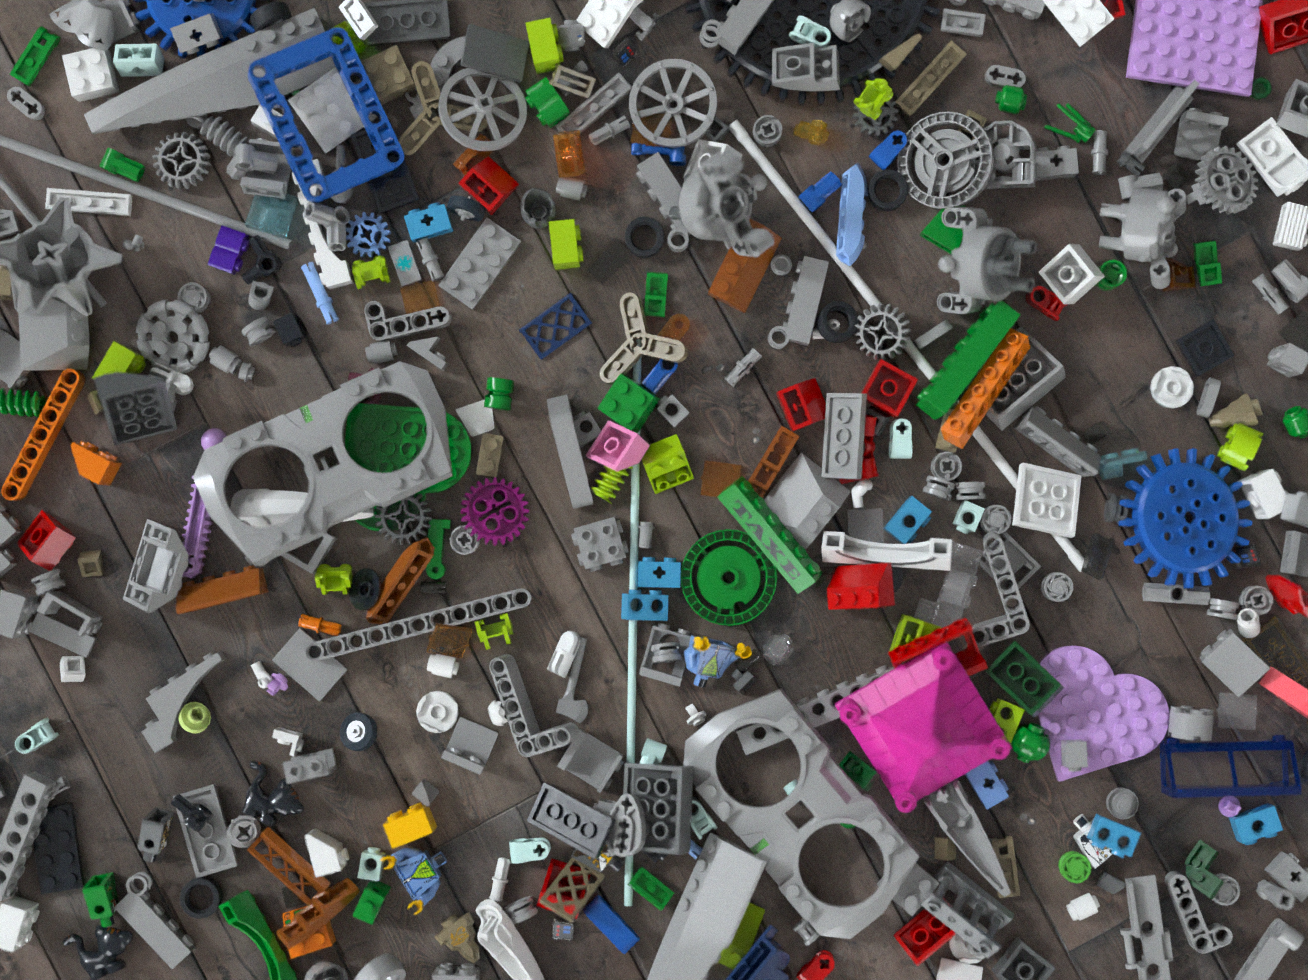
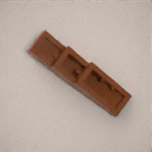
M782 425L748 480L755 492L762 498L799 438L797 434Z
M347 877L312 897L313 904L294 914L295 921L277 931L278 937L289 949L297 945L344 909L360 892L359 888Z

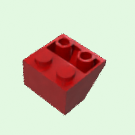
M489 156L472 167L458 183L469 196L484 206L491 216L520 185Z
M816 378L797 383L776 393L792 432L825 419L826 403Z

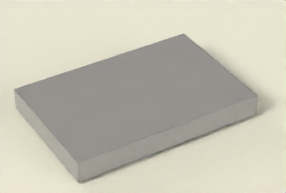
M299 628L272 661L320 702L346 673L348 668L335 657L321 661H310L305 655V649L308 644L316 642V640L302 628ZM318 646L312 647V656L315 658L320 656L321 649Z

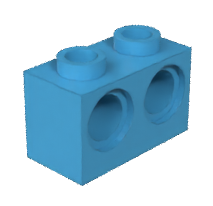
M629 590V594L622 593L621 619L668 621L669 595H662V591L649 590V594H641L642 590ZM634 599L638 601V608L636 610L631 608V602ZM654 600H657L659 603L656 611L651 607Z
M1096 814L1087 838L1092 841L1091 845L1102 850L1106 846L1112 849V854L1123 858L1124 855L1132 857L1141 833ZM1102 828H1106L1107 835L1104 838H1099V831ZM1126 836L1127 843L1120 847L1118 844L1119 839Z

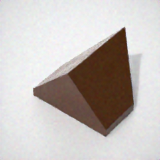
M1166 257L1170 268L1171 282L1166 288H1163V292L1196 288L1194 268L1188 267L1171 257Z

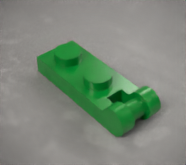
M40 26L13 67L10 75L30 87L53 49L58 46L61 38L56 34H50L48 29ZM42 40L47 41L45 46L40 44Z

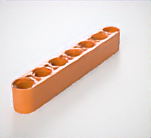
M66 369L61 373L2 486L1 493L6 500L21 501L27 495L84 386L85 376L82 372ZM72 374H75L77 377L74 384L69 382ZM65 392L67 399L61 403L59 397ZM53 411H55L57 413V418L55 421L52 422L50 420V414ZM46 430L47 438L42 441L40 433ZM35 448L37 450V457L32 459L30 452ZM24 467L28 472L25 478L20 474L21 469ZM13 486H16L18 492L17 495L13 497L11 495V488Z

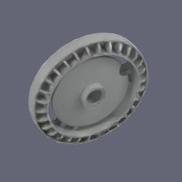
M939 112L921 119L907 132V143L898 153L897 166L898 172L906 179L908 193L915 200L935 209L961 207L971 202L985 189L993 171L994 150L986 131L973 119L961 113ZM943 125H956L969 130L975 139L970 140L965 134L953 129L938 130L930 135L927 132ZM923 136L926 137L921 144L918 142ZM975 145L979 146L980 151L976 152ZM915 147L918 148L914 163L916 174L919 180L928 188L927 193L917 185L913 177L911 161ZM949 156V163L942 166L941 161L943 157ZM980 157L978 172L968 187L955 195L946 197V193L959 190L971 180L975 173L971 165L972 161ZM934 191L940 192L939 197L933 196Z

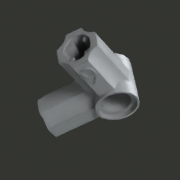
M239 144L236 146L234 157L227 166V173L231 176V179L239 180L252 170L275 174L279 158L277 155L256 151L252 145Z
M308 202L304 210V217L307 220L324 225L327 229V247H329V250L334 252L345 250L346 223L350 220L349 212L342 206L332 208L320 203Z

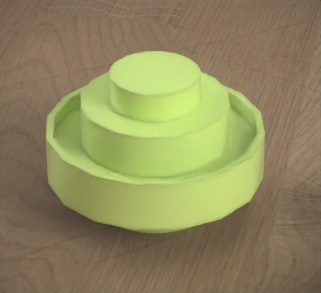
M190 702L179 712L178 719L183 729L194 734L200 733L207 728L211 721V715L208 708L203 704Z

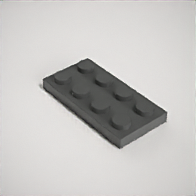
M389 0L364 3L378 24V27L366 38L368 47L451 38L448 0Z

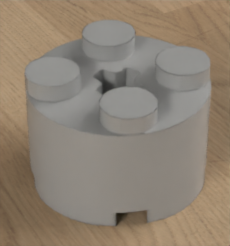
M1181 705L1180 707L1171 706L1168 736L1186 740L1199 739V737H1201V741L1212 740L1213 709L1200 708L1199 710L1193 709V706Z

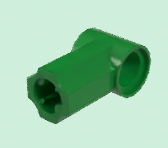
M107 147L99 165L100 168L115 175L120 174L137 183L142 179L145 170L144 165L126 158L124 154Z

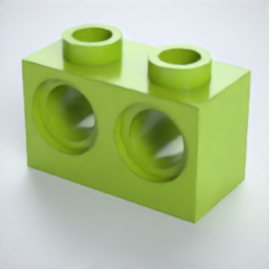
M997 698L996 702H992L989 710L1011 744L1025 709ZM1004 707H1008L1010 710L1007 718H1002L1000 715Z

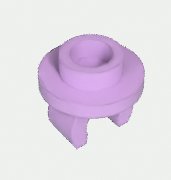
M272 673L270 675L273 680L267 686L269 694L274 696L279 689L285 691L288 688V681L285 676L280 673Z
M1224 796L1219 801V811L1226 817H1234L1241 810L1239 800L1233 796Z

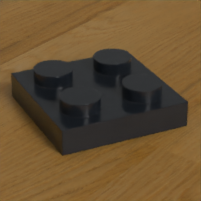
M1214 319L1175 340L1196 377L1235 356Z

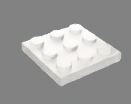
M336 67L288 100L325 153L364 127ZM374 114L369 115L370 121L377 118Z
M1027 463L1019 464L1012 525L1069 538L1075 537L1081 475Z

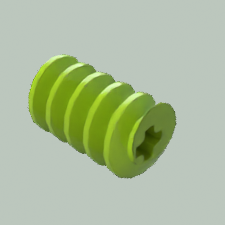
M603 466L607 472H599L602 480L595 479L598 487L591 486L590 489L595 495L611 503L608 498H616L613 490L620 491L617 483H625L621 476H629L625 469L617 472Z

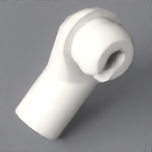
M836 319L828 321L830 328L838 332L840 329L839 321ZM818 329L812 330V339H824Z
M859 480L852 488L853 508L864 507L863 495L867 490L872 489L873 484L871 480Z
M261 661L252 664L251 668L258 679V685L263 689L268 688L267 686L273 678L266 672Z

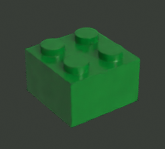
M620 373L597 409L624 428L638 433L661 398L628 375Z

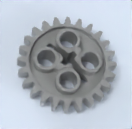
M1219 146L1206 152V155L1201 157L1202 161L1197 163L1200 169L1195 171L1196 174L1200 175V177L1195 179L1196 182L1201 184L1197 189L1203 190L1201 197L1206 196L1208 198L1206 204L1212 202L1213 210L1219 207V213L1226 211L1227 215L1231 213L1236 214L1248 208V205L1253 203L1252 199L1256 197L1254 191L1258 190V187L1254 185V183L1258 182V179L1253 178L1256 171H1251L1250 169L1253 164H1247L1248 157L1241 158V151L1235 153L1234 147L1228 150L1227 146L1222 148Z

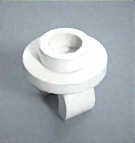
M693 703L686 707L687 712L691 716L687 720L688 725L698 726L705 721V711L698 712Z

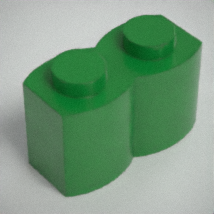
M545 77L525 91L527 95L525 100L531 109L535 107L539 112L536 116L543 126L547 124L551 128L570 114V111L554 87L549 84L550 81Z

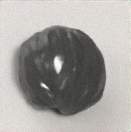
M535 187L525 192L520 204L523 219L532 228H545L556 216L554 200L547 191Z

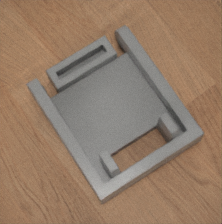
M1005 531L1001 534L1006 539L1003 541L1013 574L1023 565L1029 570L1017 582L1019 589L1041 566ZM995 539L989 547H996L999 541ZM984 550L980 555L985 561L983 562L978 557L974 561L995 581ZM1002 558L994 561V566L998 568L1005 564V560ZM1005 578L1001 581L1000 585L1002 587H1009L1012 581Z

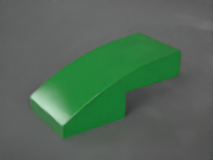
M1216 241L1193 243L1194 259L1200 286L1221 284V263L1218 262Z
M647 271L645 316L665 317L668 273Z

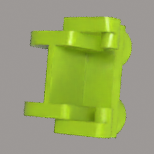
M875 78L874 81L867 80L865 83L866 88L859 98L854 99L853 103L860 108L863 114L875 120L882 113L880 108L883 103L888 102L892 98L893 89L887 85L888 82L884 79Z
M376 256L373 258V261L369 262L357 260L352 263V273L358 289L366 286L365 281L380 278L382 282H391L384 256Z
M327 564L319 565L317 573H315V582L317 588H321L322 595H327L328 591H343V595H348L353 577L352 566L349 564H342L340 567H331Z
M508 613L500 615V619H505V621L481 626L484 625L483 619L475 621L480 642L484 641L486 650L491 649L488 638L503 634L506 644H511L509 635L513 634V627Z

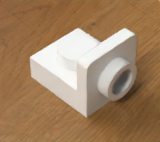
M281 727L274 729L272 738L278 739V743L284 745L292 743L291 756L301 752L304 745V740L301 739L303 733Z

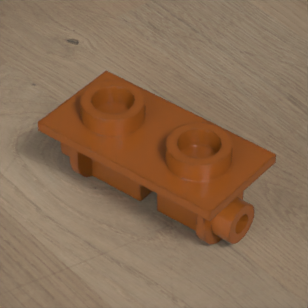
M480 134L475 139L479 141H490L486 136H483L482 134ZM467 148L453 165L466 175L472 167L488 157L493 151H478Z

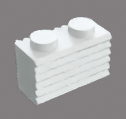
M1292 202L1282 205L1273 245L1294 251H1299L1306 247L1308 243V234H1306L1308 229V206Z

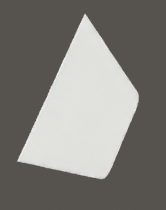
M485 400L455 409L471 436L494 429L493 411L491 408L484 407Z

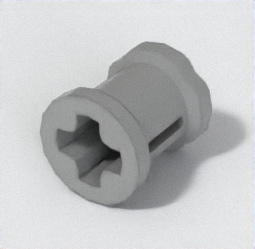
M804 918L792 928L794 932L797 931L804 939L806 946L819 937V933Z

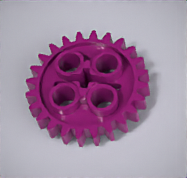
M494 477L492 483H490L485 478L484 485L477 481V489L471 486L469 490L472 494L465 493L464 497L467 500H462L461 505L466 508L461 509L460 513L466 514V516L461 519V522H468L464 529L471 528L470 536L477 534V541L484 538L485 545H487L489 540H492L493 546H496L498 540H500L501 544L504 545L506 542L505 538L512 542L513 535L518 537L520 535L519 530L525 529L522 523H527L528 518L523 515L528 514L529 510L523 507L527 506L528 501H522L525 494H517L519 487L511 488L513 482L505 485V479L503 478L500 483H497V479ZM493 494H501L503 501H496ZM505 503H511V505L500 509L498 514L493 513L482 521L478 520V518L488 515L491 512L492 508L493 510H497L498 508L502 507ZM475 504H483L485 511H477ZM504 512H512L514 519H506ZM486 522H494L496 525V529H488L486 527Z

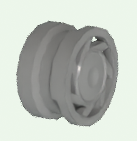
M772 115L761 116L756 120L752 133L755 142L763 147L774 146L781 138L782 124L779 119Z
M187 283L178 292V300L193 306L197 314L205 311L210 303L211 297L209 292L198 283Z
M266 316L251 322L241 331L243 336L248 338L251 347L264 342L276 332L274 328H270V321Z
M946 451L937 454L931 461L930 466L933 476L946 481L955 479L962 471L961 459L952 452Z
M927 476V485L924 486L922 492L951 501V491L955 489L956 484L937 477Z
M960 482L959 485L955 483V488L958 490L956 500L986 499V494L983 493L985 482ZM979 493V496H962V494Z
M990 505L985 508L979 522L985 532L1000 534L1009 528L1011 515L1004 506Z
M466 525L455 528L449 538L452 549L462 555L475 552L480 544V541H477V534L470 536L471 528L464 529Z
M60 569L44 573L31 580L37 588L35 591L37 596L53 592V590L60 589L66 585L65 581L61 580L59 576Z
M1052 572L1042 579L1041 591L1048 600L1062 602L1071 596L1073 583L1068 575L1061 572Z
M1249 586L1241 592L1239 603L1242 609H1252L1258 615H1263L1270 610L1273 596L1263 586Z
M1210 598V609H1207L1206 615L1237 620L1236 609H1239L1240 603Z
M670 642L652 645L651 652H654L652 662L660 664L674 662L675 659L677 661L682 660V655L679 654L680 643Z
M1223 873L1214 874L1224 881V884L1213 898V901L1224 906L1236 902L1240 896V887L1237 881Z
M532 896L521 898L505 907L506 913L510 914V919L514 924L536 915L538 910L536 906H533L534 900Z

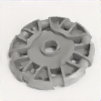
M166 299L153 303L148 307L146 313H142L136 326V333H138V340L136 342L141 355L145 360L148 359L152 363V367L169 373V371L154 365L157 362L184 374L197 368V364L205 359L210 346V341H208V334L210 333L205 319L201 314L198 315L194 311L195 308L180 300L168 301ZM170 310H173L175 315H170ZM157 316L160 320L155 322L152 318ZM187 317L192 320L190 325L185 321ZM171 331L177 333V342H173L169 338ZM147 333H152V339H147ZM195 334L199 335V341H195ZM190 350L194 355L192 358L187 354ZM155 351L161 354L159 358L154 354ZM172 358H177V364H173Z

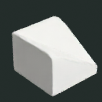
M62 656L60 661L61 682H82L86 673L83 656Z

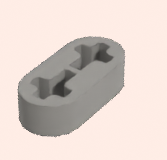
M1000 65L990 66L985 73L986 82L991 86L1003 88L1005 85L1022 87L1026 81L1025 74L1021 70ZM993 71H997V75L1003 76V78L998 77L996 80H993V76L990 74ZM1014 75H1017V79L1021 81L1015 85L1013 80L1007 79V77L1013 78Z
M12 87L8 91V101L32 120H40L44 116V106L20 87ZM16 93L20 94L24 99L23 103L16 100L14 97ZM29 104L37 107L38 112L36 114L32 113L28 108Z
M948 319L914 340L919 349H922L953 327Z
M1208 378L1197 407V415L1209 418L1221 386L1220 380Z

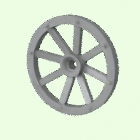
M665 59L650 65L637 77L629 96V111L635 127L647 140L663 147H683L700 139L711 127L717 112V94L710 77L699 66L682 59ZM681 68L686 70L676 93L672 91L665 69ZM658 71L667 93L665 97L643 85L649 77ZM694 73L702 80L706 88L682 98L691 75ZM639 92H643L663 103V105L637 111ZM709 95L710 105L707 116L684 106ZM677 102L676 108L670 107V104ZM666 112L654 134L640 120L643 117ZM680 114H686L703 123L697 130L687 135ZM674 116L681 138L669 139L660 137L669 120Z
M466 68L451 76L445 83L439 97L438 111L445 130L458 143L473 150L494 151L508 146L519 136L526 121L527 105L519 86L512 80ZM472 77L491 78L485 94L481 93ZM465 80L476 98L451 92V89L460 81ZM497 81L507 87L512 93L493 99L491 97ZM447 98L473 106L449 117ZM516 101L518 119L499 109L496 105ZM492 113L515 126L503 138H501ZM475 114L474 124L469 137H467L453 123ZM486 118L495 141L475 140L482 119Z

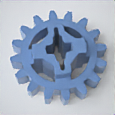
M363 212L361 218L356 214V221L349 220L351 227L346 228V232L349 233V235H346V240L350 241L347 244L348 248L354 247L352 252L355 255L360 251L362 258L368 254L371 259L373 258V253L380 256L379 250L381 248L387 250L384 244L390 243V239L386 237L391 234L390 230H385L388 227L387 222L381 224L383 218L379 216L375 219L373 212L370 214V217L365 212ZM365 222H373L375 224L373 226L366 225ZM358 227V233L354 236L355 230ZM363 228H365L366 231L371 233L370 239L372 243L365 237L366 235ZM381 234V239L377 244V238ZM363 244L369 245L370 248H369V249L361 248V247H359V245H360V246H362Z

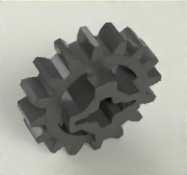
M896 101L884 102L883 104L886 107L881 106L882 113L877 120L867 117L860 111V108L854 105L853 110L857 113L853 114L852 118L858 119L855 127L861 125L860 132L868 131V137L872 133L879 137L881 131L886 135L888 133L887 128L891 130L894 128L891 122H897L898 120L894 115L898 114L899 110L893 109ZM889 117L888 121L881 126L882 119Z

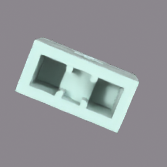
M116 44L113 63L121 77L158 76L163 73L164 56L157 44Z

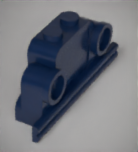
M770 924L725 980H788V975L783 969L788 965L790 956L781 948L777 941H771L778 932V929Z

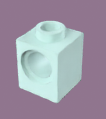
M964 500L961 502L952 524L957 526L956 530L968 534L969 531L975 532L985 508ZM966 512H969L973 517L970 524H966L963 521V515Z
M368 847V850L365 849L361 853L357 878L373 881L381 879L384 861H380V859L385 857V853L380 852L381 849ZM367 859H375L377 867L370 868L367 865Z

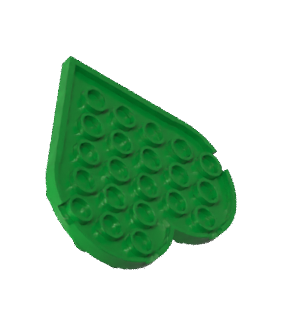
M358 403L347 417L345 449L349 457L358 466L368 471L390 473L403 469L418 457L425 445L427 422L420 408ZM446 413L453 476L415 493L414 498L419 494L423 495L420 502L425 501L426 493H437L454 486L462 479L470 465L472 456L470 437L460 421L449 413ZM401 500L392 504L388 513L397 512ZM408 500L410 513L419 514L420 511L417 505ZM377 505L373 507L375 510L374 516L375 514H381L382 512L381 510L376 509ZM403 511L402 515L393 516L402 520L401 523H404L405 519L414 518L406 515V511ZM372 516L355 520L361 526L373 531H379L383 528V525H375L376 522L381 521V518ZM387 520L389 527L393 531L399 529L398 523L395 520Z

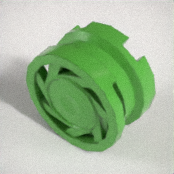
M1066 852L1059 860L1058 867L1061 875L1071 883H1081L1091 873L1089 860L1079 852Z

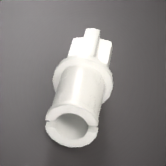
M501 857L498 859L495 876L492 877L494 881L489 898L494 901H503L505 885L509 881L507 875L510 860Z

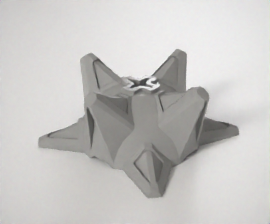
M65 197L59 198L43 221L35 223L32 228L23 233H18L14 239L0 241V264L7 266L10 272L15 309L18 312H24L30 308V313L39 314L52 297H59L85 316L92 314L93 309L87 278L92 270L121 263L123 258L122 254L92 242L91 237L79 225L74 223L70 199Z

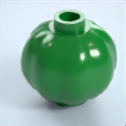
M1030 722L1029 725L1023 724L1016 729L1011 746L1018 754L1017 759L1029 763L1030 760H1040L1047 755L1050 749V738L1048 734L1044 736L1046 730L1044 727Z

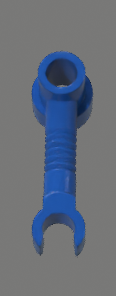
M632 143L631 155L656 154L659 152L660 155H670V165H686L685 146L669 148Z

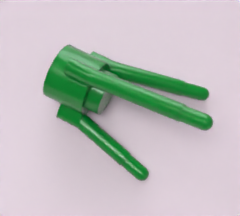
M1069 103L1066 104V107L1070 111L1061 104H1057V107L1077 124L1073 130L1076 134L1074 135L1049 125H1045V129L1071 138L1077 143L1080 140L1087 142L1094 133L1095 128Z

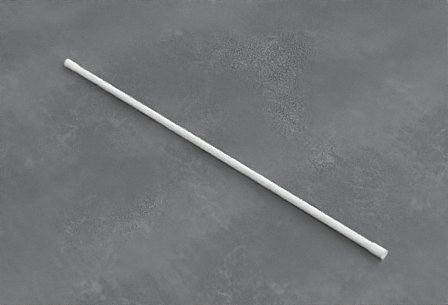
M738 120L728 126L731 133L742 143L870 306L875 305L878 310V304L881 303L852 265L848 266L836 256L837 246L753 142L745 128ZM889 317L890 327L899 332L897 324ZM903 340L908 345L904 348L928 380H930L936 371L911 340ZM958 399L954 402L951 408L955 409V407L959 403ZM978 426L972 435L1017 490L1018 475ZM1051 534L1079 572L1090 565L1067 537Z

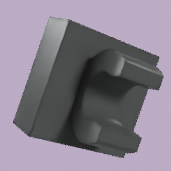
M736 669L731 674L737 680L733 686L742 695L757 681L749 671L743 675Z

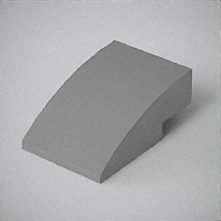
M814 43L773 48V86L799 91L840 90L839 53L837 46L815 48Z

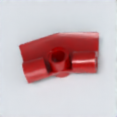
M865 415V451L863 452L861 479L839 478L841 484L879 476L874 457L876 447L873 441L877 417Z
M1267 575L1265 577L1266 583L1277 604L1281 608L1288 609L1294 615L1300 613L1308 618V593L1297 584L1280 575Z

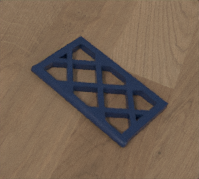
M569 293L520 328L519 332L523 334L542 360L591 325L592 322L576 302L572 293ZM570 299L573 304L572 312L560 310L561 304ZM550 312H556L554 324L542 323L543 317ZM559 313L571 315L570 327L558 325ZM574 317H583L586 323L579 328H573ZM532 325H538L537 337L529 336L525 330ZM541 326L554 328L552 340L540 338ZM557 328L569 330L568 336L561 341L555 340ZM539 341L551 343L550 349L542 354L538 349Z

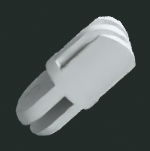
M157 362L154 365L169 371V373L153 367L148 375L164 378L166 384L173 383L177 386L175 393L179 395H187L193 390L194 384L188 375Z
M567 631L563 633L547 670L566 678L581 643L580 636L576 632Z

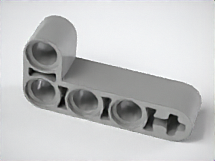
M377 301L368 302L364 308L370 336L379 342L444 328L452 322L451 312L444 307H434L393 318H388L385 306ZM379 306L380 314L373 317L371 315L372 308ZM441 312L444 315H446V317L443 318V322H441L439 319L431 320L429 316L431 314V317L437 318L440 317ZM419 317H425L426 319L423 327H417L416 325ZM399 322H405L406 327L402 332H397L396 325ZM383 326L385 328L384 335L377 337V328Z
M1176 871L1167 873L1164 880L1189 945L1202 954L1228 945L1233 937L1231 930L1221 923H1213L1206 926L1188 879ZM1177 878L1180 880V881L1177 882L1179 888L1176 887L1175 885H1173V884L1176 883V880H1175V879H1177ZM1188 897V904L1185 907H1181V900ZM1196 917V924L1189 927V920ZM1223 929L1224 935L1217 939V932ZM1204 937L1203 945L1197 947V940Z
M1275 919L1234 980H1268L1287 950L1295 951L1303 942L1304 935L1281 919Z

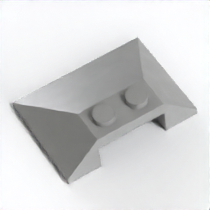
M52 297L39 314L30 313V308L24 312H18L21 371L87 370L90 346L88 316L83 315L59 297Z
M800 453L764 500L770 510L779 517L780 522L792 533L795 540L806 550L837 512L851 491L834 478L821 477L822 468L803 453Z
M147 519L123 600L151 613L177 596V592L182 587L181 579L183 573L188 567L189 555L176 530Z

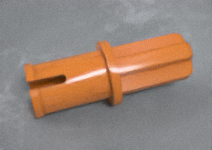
M305 614L301 615L298 623L299 627L314 630L318 634L323 632L338 636L342 629L341 624L326 621L323 617L315 618Z

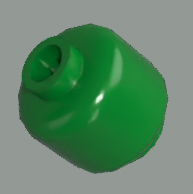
M1005 85L1001 91H997L995 103L998 104L1000 112L1017 115L1020 110L1024 111L1027 94H1024L1023 88Z
M1300 406L1288 409L1282 420L1288 434L1292 437H1307L1308 409Z

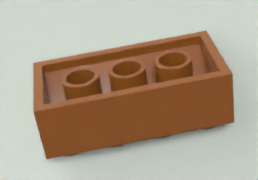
M749 219L751 227L769 231L774 239V244L758 257L741 256L731 247L708 291V296L743 313L746 312L782 239L769 228L752 219Z
M252 565L244 567V572L236 574L235 570L224 572L221 578L215 579V575L202 578L203 582L195 584L194 580L182 583V588L177 592L176 596L177 614L189 613L268 593L263 568H256Z

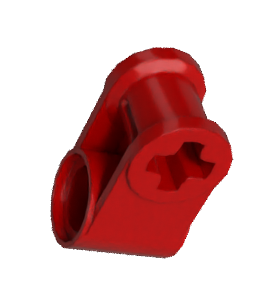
M1043 286L1034 287L1031 290L1032 292H1027V303L1054 321L1059 320V314L1064 306L1068 305L1063 304L1055 293ZM1035 291L1041 294L1040 302L1033 298Z
M820 950L799 970L796 977L799 980H824L834 968L833 955L828 950ZM828 958L829 964L823 963L821 965V959L826 960Z

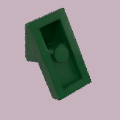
M851 751L848 752L839 764L848 777L867 792L881 776Z

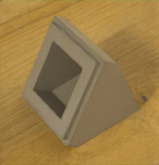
M934 837V858L945 861L956 859L955 843L949 837Z

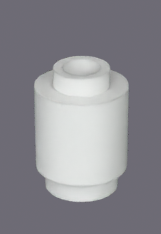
M1248 608L1241 610L1237 616L1239 633L1245 638L1256 637L1261 630L1258 614Z
M437 653L436 655H430L427 665V671H430L431 674L447 678L457 675L459 663L456 662L455 657Z
M1086 893L1071 900L1070 904L1066 905L1073 921L1077 919L1080 921L1098 913L1097 908L1100 907V904L1095 895L1091 896L1089 893Z

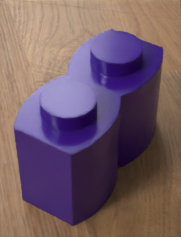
M222 225L208 265L235 275L242 268L243 260H241L243 252H247L250 246L249 236Z

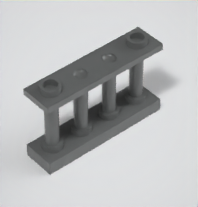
M947 861L933 876L941 882L937 892L933 891L920 905L985 957L989 958L1001 948V945L994 940L997 930L1008 924L1013 919L1014 913ZM947 889H950L957 895L953 907L943 899ZM964 902L974 909L970 920L960 913ZM981 915L991 922L987 933L977 927Z

